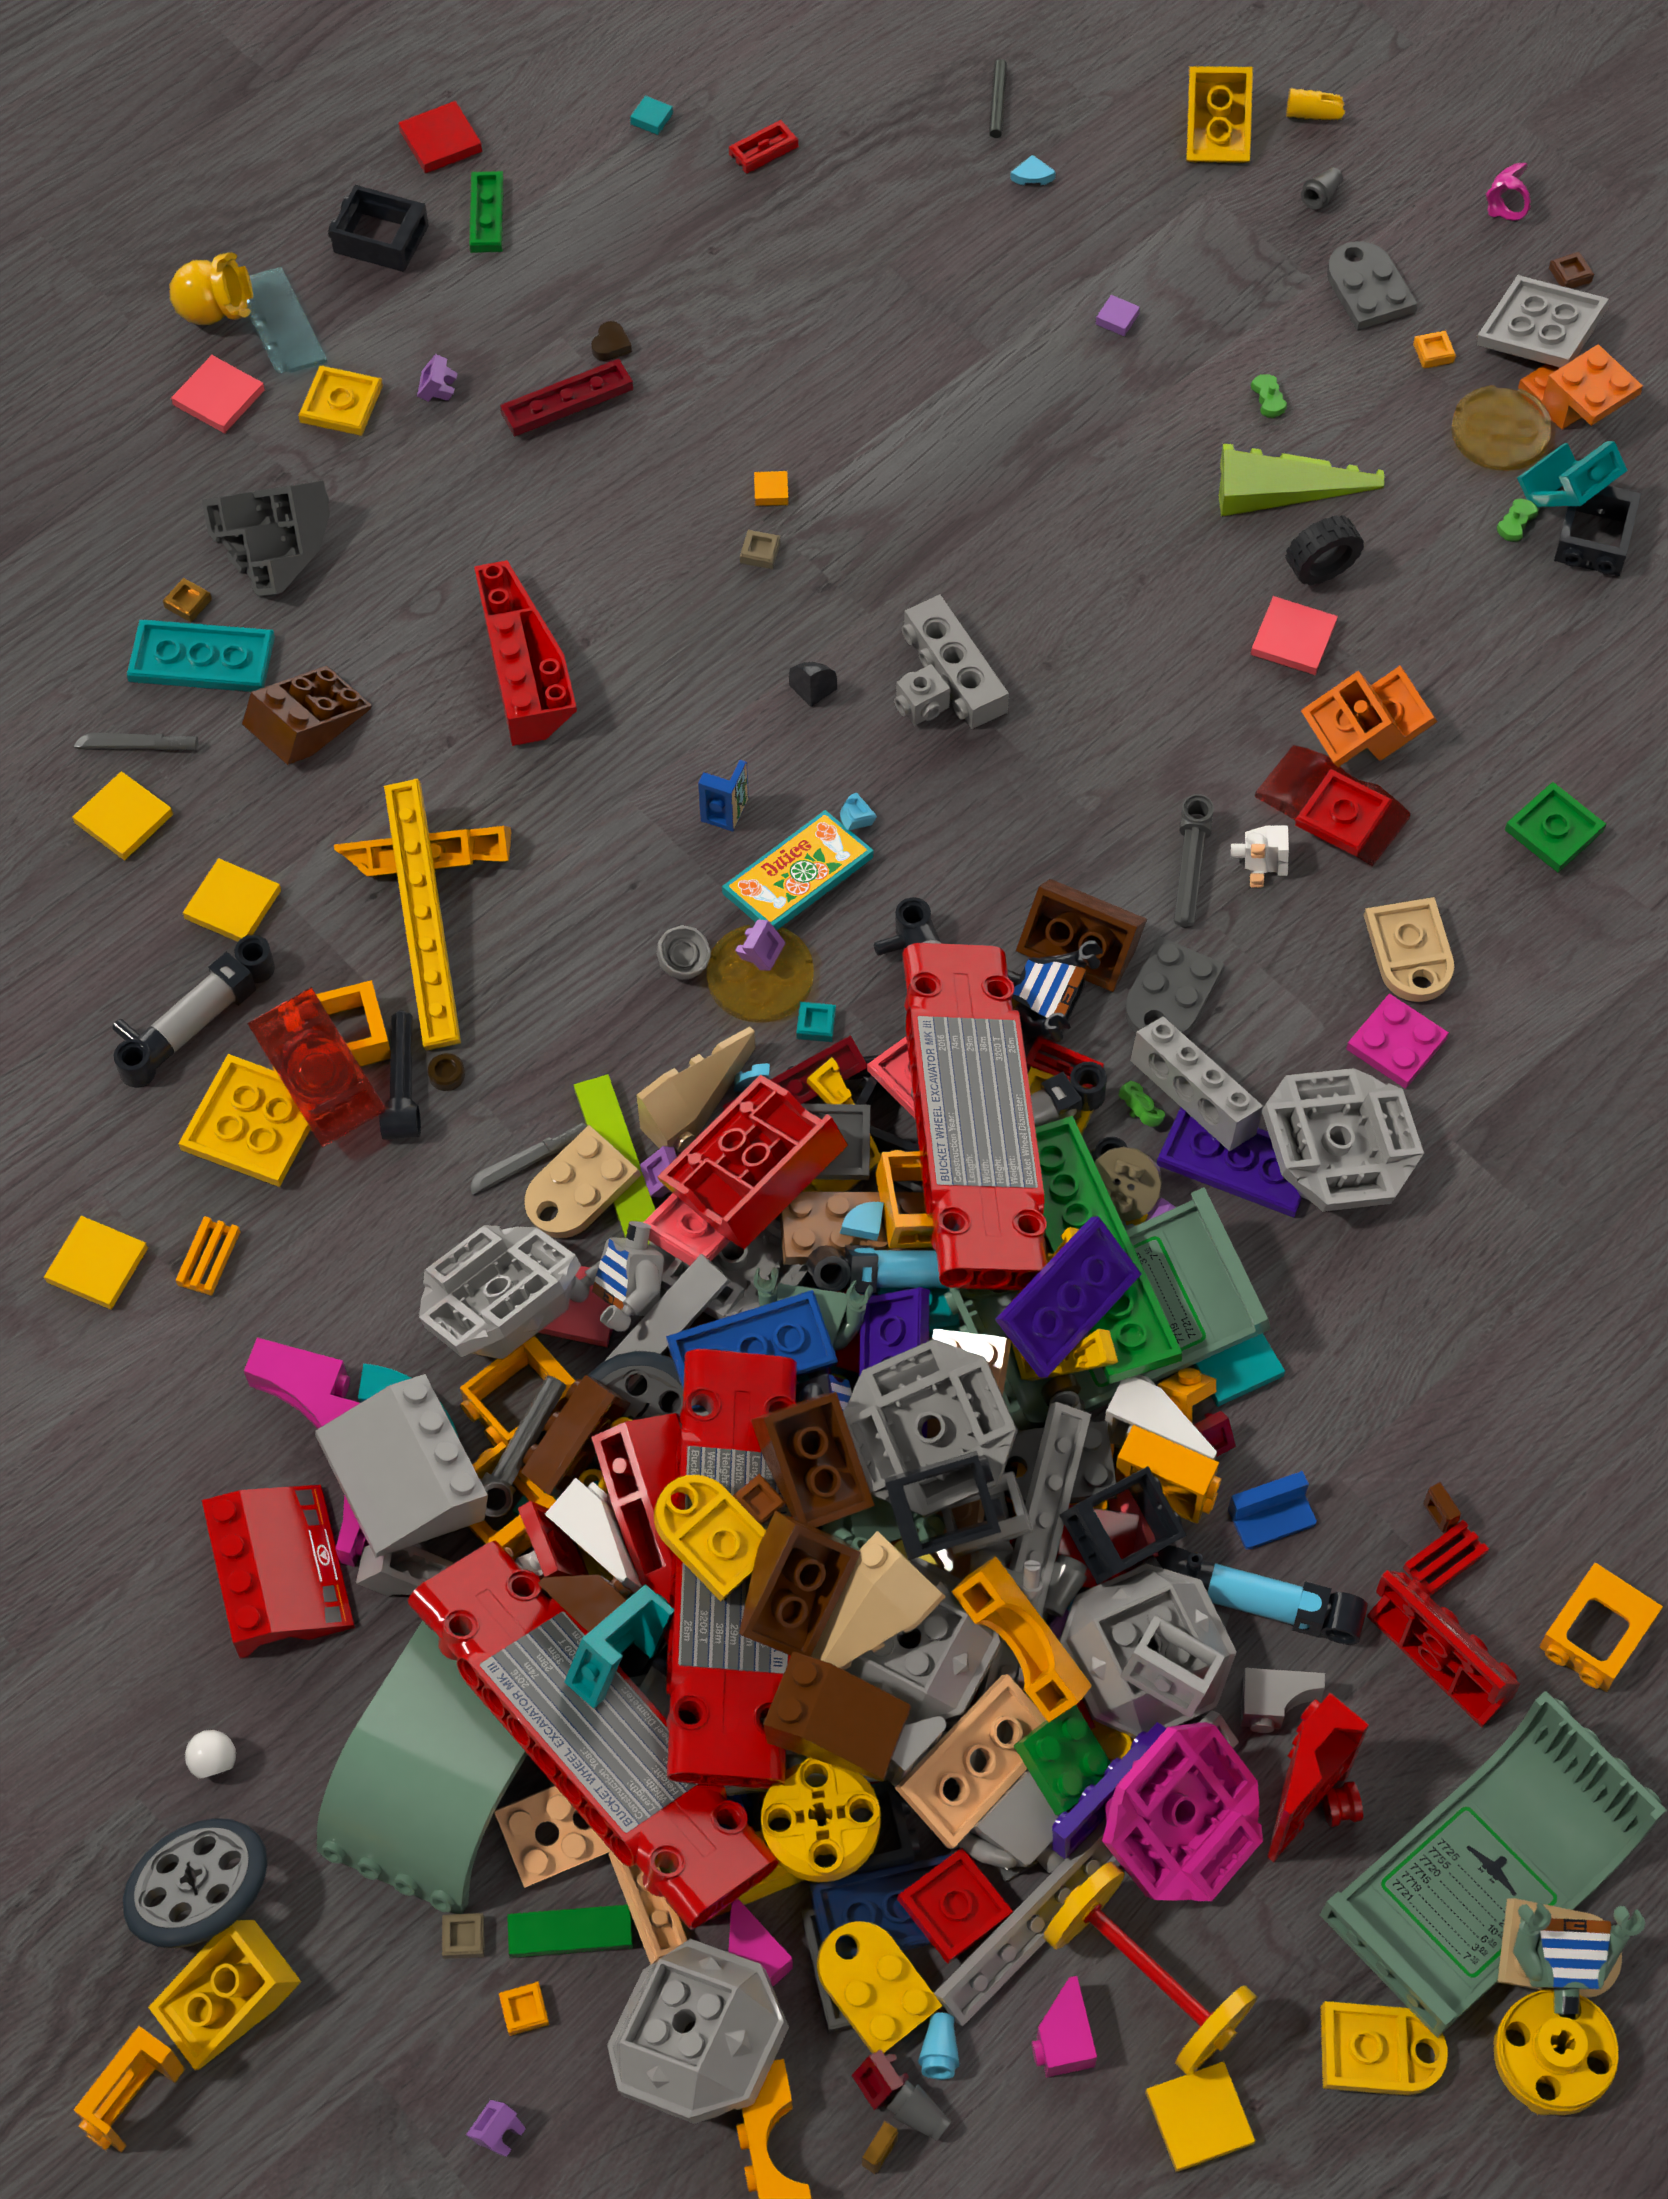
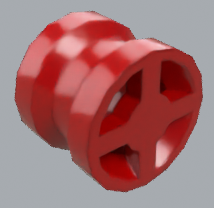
M1354 1781L1345 1782L1341 1788L1334 1789L1332 1787L1321 1800L1329 1827L1339 1826L1342 1821L1349 1819L1353 1822L1363 1821L1362 1801Z

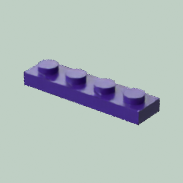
M1157 1722L1148 1732L1142 1731L1139 1733L1128 1753L1122 1759L1119 1757L1114 1759L1106 1769L1105 1776L1096 1785L1091 1784L1083 1791L1078 1804L1069 1813L1065 1811L1056 1819L1052 1826L1053 1851L1066 1860L1106 1818L1105 1804L1114 1795L1116 1785L1131 1770L1133 1762L1139 1760L1167 1728Z

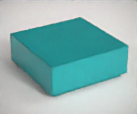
M645 96L630 116L631 125L659 135L673 115V106Z
M800 1002L796 1038L800 1040L832 1042L836 1005Z

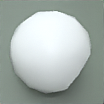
M205 1730L194 1735L187 1744L185 1751L186 1765L189 1771L198 1779L232 1769L236 1760V1751L231 1739L223 1732L216 1730Z

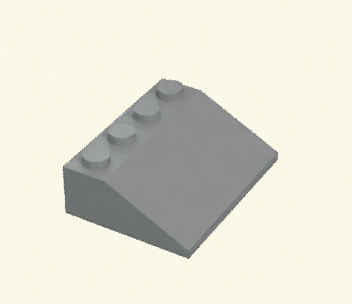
M426 1374L389 1385L315 1431V1436L375 1558L484 1521L488 1494Z

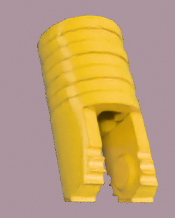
M1290 88L1286 116L1289 118L1313 120L1341 119L1345 114L1343 96L1322 93V91Z

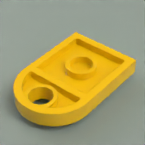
M686 1475L677 1478L662 1491L654 1510L655 1527L662 1541L720 1602L752 1575L757 1549L766 1530L719 1482L702 1475ZM679 1492L688 1495L691 1499L692 1507L687 1510L677 1509L671 1502V1495Z
M862 1921L847 1923L832 1931L822 1943L817 1958V1971L820 1982L872 2054L879 2050L885 2053L943 2006L893 1938L881 1927ZM847 1935L856 1941L857 1953L852 1959H843L837 1954L835 1944L840 1936Z
M1327 2001L1321 2005L1323 2089L1415 2095L1430 2088L1442 2076L1448 2059L1444 2035L1442 2033L1437 2038L1409 2008ZM1417 2043H1426L1431 2046L1435 2053L1433 2063H1424L1417 2057L1415 2051Z

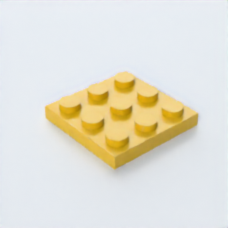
M228 1054L178 1143L181 1151L280 1187L328 1098L327 1091Z

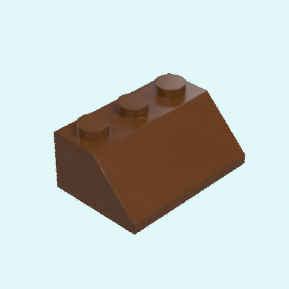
M1049 879L1038 887L1016 952L1031 958L1063 955L1079 951L1080 947L1087 941H1095L1103 949L1102 954L1095 955L1101 963L1097 969H1091L1086 964L1084 967L1086 969L1085 981L1114 992L1137 949L1147 919Z
M586 1374L582 1380L577 1379L574 1381L566 1394V1398L569 1400L561 1412H554L544 1427L547 1433L540 1444H533L523 1458V1463L526 1465L521 1473L545 1493L557 1498L561 1496L575 1478L579 1479V1476L589 1468L597 1454L591 1437L610 1429L611 1424L616 1419L622 1418L631 1404Z
M599 1574L543 1577L538 1583L588 1632L634 1594L632 1590L622 1584L616 1577L609 1581Z

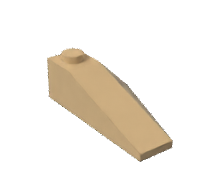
M749 1026L717 1044L712 1054L707 1058H703L700 1054L691 1058L690 1066L687 1069L678 1072L673 1068L637 1094L640 1129L659 1149L662 1146L674 1147L675 1153L677 1151L683 1152L695 1140V1137H697L733 1083L735 1075L741 1071L755 1050V1031Z
M878 1531L859 1550L861 1553L811 1655L813 1658L831 1663L843 1670L849 1668L854 1659L869 1650L876 1652L884 1647V1641L901 1631L908 1633L918 1627L946 1597Z

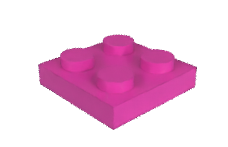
M1389 993L1349 1040L1346 1050L1406 1089L1444 1044L1449 1032Z

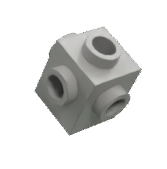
M930 664L917 672L905 674L896 682L895 706L902 716L907 715L914 726L925 720L930 721L936 718L940 712L949 708L950 687L934 666Z

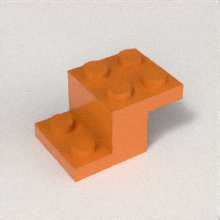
M1597 344L1561 368L1549 364L1541 366L1521 379L1518 389L1563 430L1581 417L1591 426L1639 396L1643 385Z
M1398 666L1372 685L1358 670L1301 710L1337 767H1340L1366 748L1379 761H1382L1438 722L1401 666Z

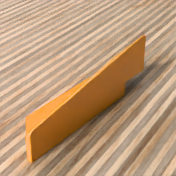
M497 826L429 833L434 869L473 865V860L509 861L511 827ZM392 838L334 845L336 852L342 854L368 877L397 874Z

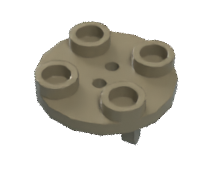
M1120 1147L1109 1149L1096 1159L1095 1165L1121 1221L1127 1222L1139 1219L1154 1208L1161 1194L1162 1180L1160 1167L1150 1156L1138 1149ZM1115 1179H1119L1121 1183L1119 1185L1115 1184ZM1129 1184H1133L1135 1189H1129Z

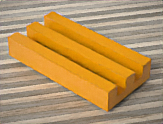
M204 1216L177 1275V1285L212 1296L240 1234L239 1226L233 1224L231 1227L226 1226L223 1221L218 1220L216 1223L211 1218ZM210 1231H213L192 1279L189 1280ZM221 1235H226L205 1284H202L201 1280L211 1262Z

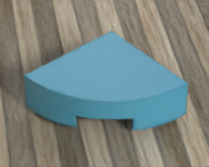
M1031 155L1011 171L1010 180L1020 185H1025V183L1045 185L1055 180L1056 171L1034 155Z
M858 793L851 794L840 811L841 821L847 830L871 826L877 817Z
M755 1064L752 1066V1071L746 1073L738 1072L734 1078V1091L743 1092L760 1074L770 1080V1064Z
M867 1202L853 1208L846 1215L840 1234L877 1241L884 1202Z

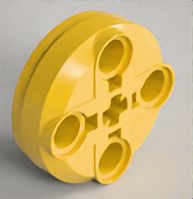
M807 1758L802 1763L792 1766L785 1771L784 1786L780 1782L773 1784L769 1788L761 1812L763 1837L768 1848L778 1859V1864L792 1875L812 1882L835 1881L855 1872L872 1854L880 1834L879 1802L873 1788L861 1774L813 1758ZM821 1773L825 1775L827 1781L820 1787H812L806 1783V1779L811 1774ZM866 1808L872 1812L873 1816L867 1822L861 1823L853 1820L851 1814L856 1809ZM779 1817L786 1818L791 1822L790 1827L783 1832H776L769 1825L771 1821ZM817 1820H825L826 1825L818 1826ZM831 1853L837 1858L835 1864L828 1868H822L814 1862L818 1855Z
M1544 1989L1528 1994L1514 2003L1507 2011L1494 2036V2058L1503 2083L1520 2102L1538 2115H1569L1583 2111L1603 2096L1615 2077L1618 2065V2043L1614 2029L1603 2011L1595 2003L1580 1994V2014H1575V2020L1554 2014V1989ZM1516 2030L1520 2032L1524 2037L1525 2045L1520 2047L1512 2045L1507 2040L1506 2031ZM1557 2046L1561 2048L1559 2053L1554 2050ZM1593 2057L1601 2060L1605 2065L1606 2074L1600 2075L1592 2072L1588 2067L1587 2058ZM1545 2083L1551 2086L1555 2093V2099L1549 2101L1541 2098L1536 2091V2084Z

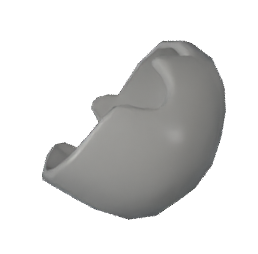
M681 925L667 930L662 935L657 945L656 955L660 967L670 977L685 980L692 979L703 972L709 962L711 950L706 937L696 928Z

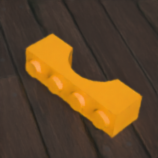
M996 1556L966 1576L951 1591L975 1624L991 1628L1009 1645L1021 1666L1024 1676V1690L1048 1723L1080 1702L1092 1687L1089 1680Z
M784 2059L773 2061L754 2105L742 2108L744 2123L736 2125L741 2150L749 2149L752 2165L744 2167L749 2193L757 2191L758 2199H811L809 2184L793 2181L781 2174L773 2165L767 2151L768 2139L773 2127L785 2114L793 2110Z

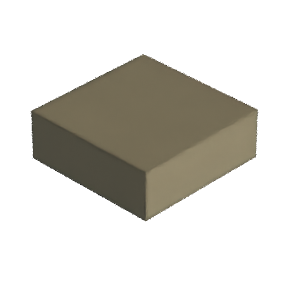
M748 530L740 554V563L773 569L781 543L780 536Z
M483 1913L442 1915L443 1959L484 1957Z

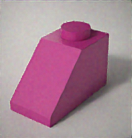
M739 1899L732 1902L728 1952L761 1964L766 1970L773 1987L793 1969L792 1957Z
M1077 1976L1068 1978L1039 2025L1037 2040L1031 2042L1036 2066H1044L1046 2078L1093 2068L1096 2064L1097 2054Z

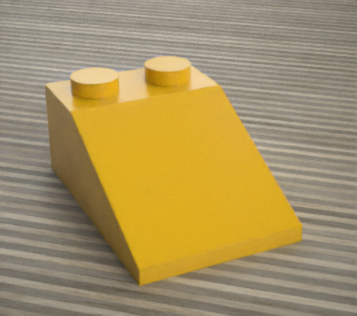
M1190 66L1187 162L1250 163L1253 67Z
M237 1920L229 1928L214 1936L148 2008L193 2069L200 2070L275 2011L302 1981L255 1920Z

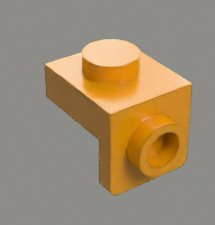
M1184 1368L1175 1375L1158 1383L1157 1386L1168 1395L1192 1423V1406L1216 1393V1378L1202 1374L1194 1368Z

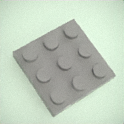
M1517 275L1478 333L1477 345L1561 368L1577 358L1608 310L1609 298Z

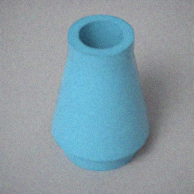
M934 2013L930 2016L929 2027L918 2059L919 2065L922 2066V2074L928 2078L937 2080L950 2079L954 2077L955 2069L960 2065L954 2030V2017L947 2013Z

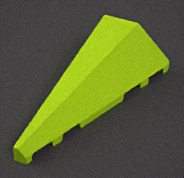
M1223 444L1219 489L1221 517L1384 488V470H1378L1375 474L1360 472L1358 466L1348 465L1346 469L1331 467L1330 461L1285 453H1282L1280 457L1263 455L1261 449L1252 448L1250 453L1236 451L1232 444Z

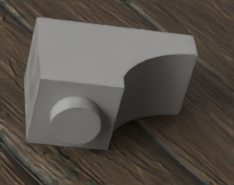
M368 1545L362 1551L356 1584L388 1597L397 1594L411 1595L419 1585L453 1565V1562L415 1546H409L375 1558Z
M1245 1668L1241 1680L1240 1726L1250 1727V1730L1258 1733H1269L1274 1731V1729H1280L1284 1715L1289 1710L1302 1703L1312 1702L1315 1699L1321 1701L1325 1689V1673Z

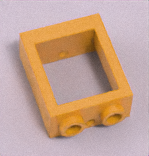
M372 980L287 1001L290 1015L284 1017L289 1038L296 1036L298 1046L291 1047L296 1068L304 1067L307 1080L391 1058L389 1042ZM361 1006L364 1007L371 1037L309 1052L302 1021Z
M894 1150L881 1153L875 1175L880 1202H884L882 1214L889 1248L932 1247L933 1217H928L927 1214H899L893 1181H922L920 1152L923 1151L905 1152Z
M535 1336L531 1337L504 1359L497 1358L460 1387L463 1402L460 1404L462 1410L471 1421L479 1420L485 1426L486 1430H484V1433L494 1447L501 1441L508 1446L518 1426L509 1433L481 1400L527 1364L543 1380L549 1375L559 1379L566 1385V1389L552 1414L560 1411L569 1400L566 1398V1394L575 1380Z
M1133 1424L1117 1457L1115 1468L1116 1483L1148 1466L1152 1474L1159 1479L1163 1488V1494L1171 1508L1180 1517L1198 1524L1203 1512L1211 1513L1218 1497L1217 1491L1222 1478L1216 1476L1219 1462Z

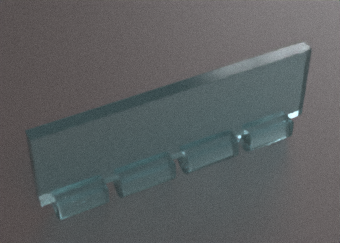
M282 266L249 275L253 291V299L247 300V308L251 310L249 317L256 328L275 371L282 373L289 370L290 373L327 363V358Z

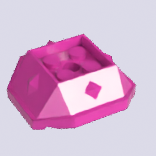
M1204 1722L1167 1727L1139 1760L1133 1762L1131 1770L1116 1785L1114 1795L1105 1804L1106 1827L1102 1842L1146 1897L1153 1900L1213 1901L1263 1842L1262 1825L1258 1823L1260 1804L1258 1781L1215 1725Z

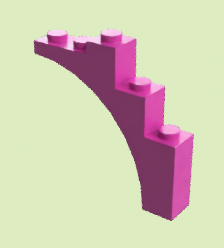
M257 1337L244 1369L249 1386L282 1399L299 1410L318 1429L360 1404V1402L344 1398L349 1389L350 1376L347 1375L343 1360ZM344 1495L343 1521L335 1550L340 1563L355 1567L358 1556L362 1555L363 1548L369 1544Z

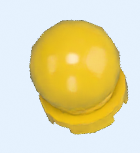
M231 252L219 254L213 259V262L193 260L179 268L169 285L170 301L176 313L188 322L197 325H211L220 321L225 316L233 320L247 317L251 313V310L247 308V300L253 299L252 284L246 267H239L235 261L237 255Z

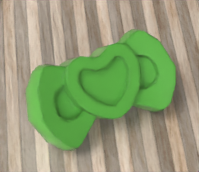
M1272 375L1257 376L1251 382V390L1260 394L1261 414L1268 418L1282 415L1287 408V403L1283 400V394L1279 392L1277 378Z
M1526 499L1514 500L1509 513L1497 525L1499 535L1506 541H1520L1523 538L1522 530L1526 528L1527 521L1538 516L1536 505Z
M1128 1081L1120 1088L1119 1097L1132 1109L1129 1113L1131 1117L1135 1118L1138 1116L1141 1122L1149 1127H1157L1165 1118V1112L1154 1107L1152 1098L1143 1093V1088L1140 1084Z

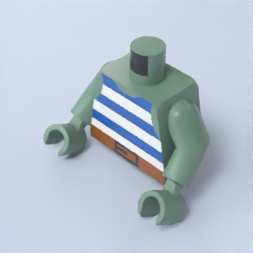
M1541 1902L1537 1903L1535 1913L1527 1904H1524L1518 1909L1520 1926L1513 1953L1526 1977L1529 1978L1532 1987L1554 1988V2014H1580L1579 1989L1602 1988L1604 1981L1610 1974L1630 1936L1637 1935L1644 1929L1645 1919L1639 1910H1635L1633 1916L1629 1919L1630 1913L1626 1907L1619 1906L1614 1910V1919L1617 1925L1611 1926V1921L1551 1918V1913Z

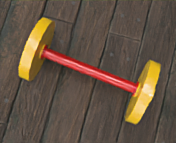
M1108 1862L1068 1895L1064 1905L1049 1923L1043 1938L1056 1950L1069 1943L1089 1923L1099 1930L1200 2026L1175 2062L1186 2075H1190L1217 2049L1222 2051L1237 2034L1235 2029L1249 2013L1258 1997L1244 1985L1228 1997L1216 2011L1210 2013L1101 1910L1116 1892L1125 1875V1872L1114 1862Z

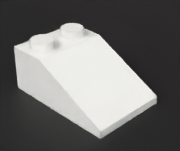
M1137 1375L1121 1380L1106 1411L1105 1421H1107L1110 1444H1114L1115 1447L1122 1449L1134 1424L1215 1460L1217 1451L1160 1387L1156 1386L1151 1379Z
M575 1478L545 1515L622 1584L636 1593L642 1586L627 1550L609 1494L594 1482L587 1487Z

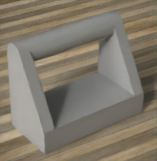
M1013 1471L1003 1474L999 1485L989 1489V1493L991 1496L1009 1489L1016 1516L998 1522L1001 1529L1000 1533L951 1547L954 1555L962 1557L1033 1533ZM979 1494L941 1510L947 1533L958 1529L952 1509L981 1499Z
M1155 1615L1120 1677L1191 1718L1214 1679L1225 1655ZM1153 1634L1161 1636L1210 1665L1204 1678L1201 1679L1148 1648L1147 1645Z
M936 1716L905 1725L885 1776L895 1787L938 1743L946 1728V1722L942 1717Z

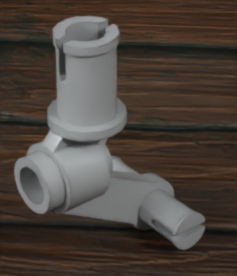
M1010 1540L979 1550V1553H971L970 1574L995 1556L1005 1568V1565L1011 1561L1014 1551ZM1035 1560L1026 1561L1024 1563V1575L1005 1568L1036 1611H1038V1597L1043 1592V1584L1039 1580L1041 1564Z

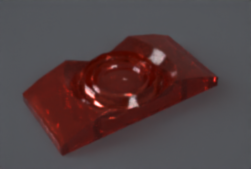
M1293 745L1257 789L1255 797L1296 821L1302 809L1329 770L1332 769L1392 799L1391 808L1357 856L1373 866L1410 819L1411 813L1381 786L1353 777L1341 767H1337L1328 755Z
M312 987L247 1023L270 1065L282 1081L301 1116L322 1148L386 1111L385 1106Z

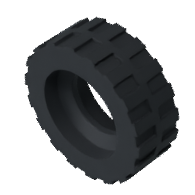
M1335 515L1330 518L1321 519L1300 532L1287 548L1285 558L1302 584H1321L1335 578L1351 567L1356 559L1360 557L1361 551L1364 550V541L1349 518L1343 515Z

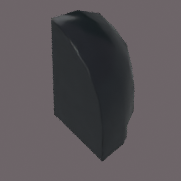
M803 662L790 668L789 686L812 707L837 690V675L827 665L816 662Z

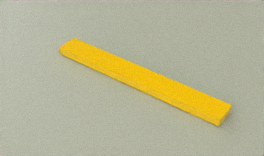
M417 778L386 785L384 790L423 1047L427 1051L461 1043L422 787L421 782Z

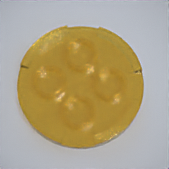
M1495 385L1478 388L1462 398L1453 415L1451 432L1460 452L1477 465L1499 471L1517 470L1533 464L1545 453L1551 437V417L1542 402L1529 392L1522 389L1515 391L1506 388H1496Z
M749 924L730 931L715 944L707 964L708 988L718 1006L735 1018L756 1023L779 1020L796 1011L800 1007V1002H805L809 996L814 980L813 960L805 943L791 931L783 927L779 928L777 932L785 941V945L770 971L759 970L754 963L742 960L735 951L738 945H744L747 939L745 935L747 928L753 927H750Z

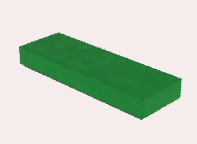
M503 171L471 172L470 253L502 252Z
M628 1905L507 1914L510 1958L633 1948L631 1912Z

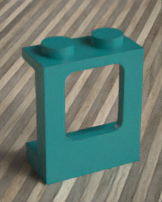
M1606 441L1582 460H1575L1569 444L1563 443L1517 477L1526 499L1532 501L1536 507L1581 506L1628 470L1615 441ZM1561 486H1563V487H1564V490H1565V491H1556V490L1559 489Z
M645 1584L581 1639L564 1683L594 1709L606 1697L622 1659V1652L634 1643L650 1658L656 1655L673 1617L674 1609L663 1596L656 1594Z

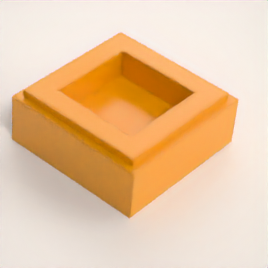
M1446 330L1415 336L1413 345L1423 369L1455 362L1456 354Z
M787 471L754 472L755 506L788 505Z
M539 1982L499 1993L509 2036L549 2025Z

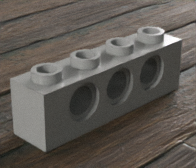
M937 595L904 611L902 633L909 645L914 644L919 652L922 665L926 667L932 664L950 687V698L953 701V708L961 720L965 719L970 728L974 729L1008 713V691L941 595Z
M1164 1016L1136 1032L1130 1061L1225 1148L1231 1151L1256 1135L1263 1105Z

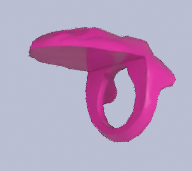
M1516 163L1507 167L1495 178L1491 188L1485 194L1488 201L1489 216H1500L1506 220L1515 221L1527 215L1530 209V194L1526 186L1518 179L1526 170L1527 163ZM1508 189H1515L1523 196L1524 208L1521 212H1513L1506 207L1501 195Z

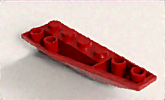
M508 560L474 566L511 744L515 746L546 740L577 712L565 656Z
M678 1413L627 1421L591 1437L613 1510L641 1586L643 1587L646 1584L656 1594L663 1596L669 1605L672 1550L662 1541L656 1530L654 1510L662 1491L669 1483L675 1480L677 1439L679 1430L682 1428ZM674 1494L671 1495V1502H672L673 1505H674ZM668 1626V1628H667V1630H666V1633H665V1635H664V1638H665V1640H666L667 1645H668V1631H669V1626Z

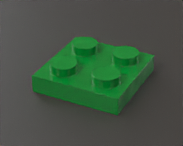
M1551 782L1506 823L1505 831L1559 873L1604 832L1606 823L1557 784Z
M1076 1705L1049 1723L1047 1720L1014 1745L1055 1815L1068 1811L1079 1802L1083 1791L1091 1784L1096 1785L1105 1776V1771L1111 1763Z

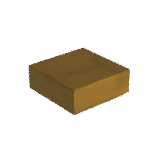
M183 578L165 597L163 604L164 608L192 622L212 598L210 592Z
M884 2121L862 2157V2166L873 2174L878 2173L898 2141V2132L895 2127Z

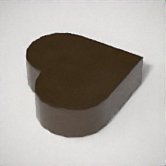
M607 321L601 324L598 329V335L594 337L591 343L593 356L601 361L611 360L632 352V344L623 327L615 321Z

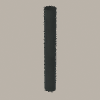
M1003 59L996 60L994 65L989 135L992 138H999L1002 135L1007 62Z

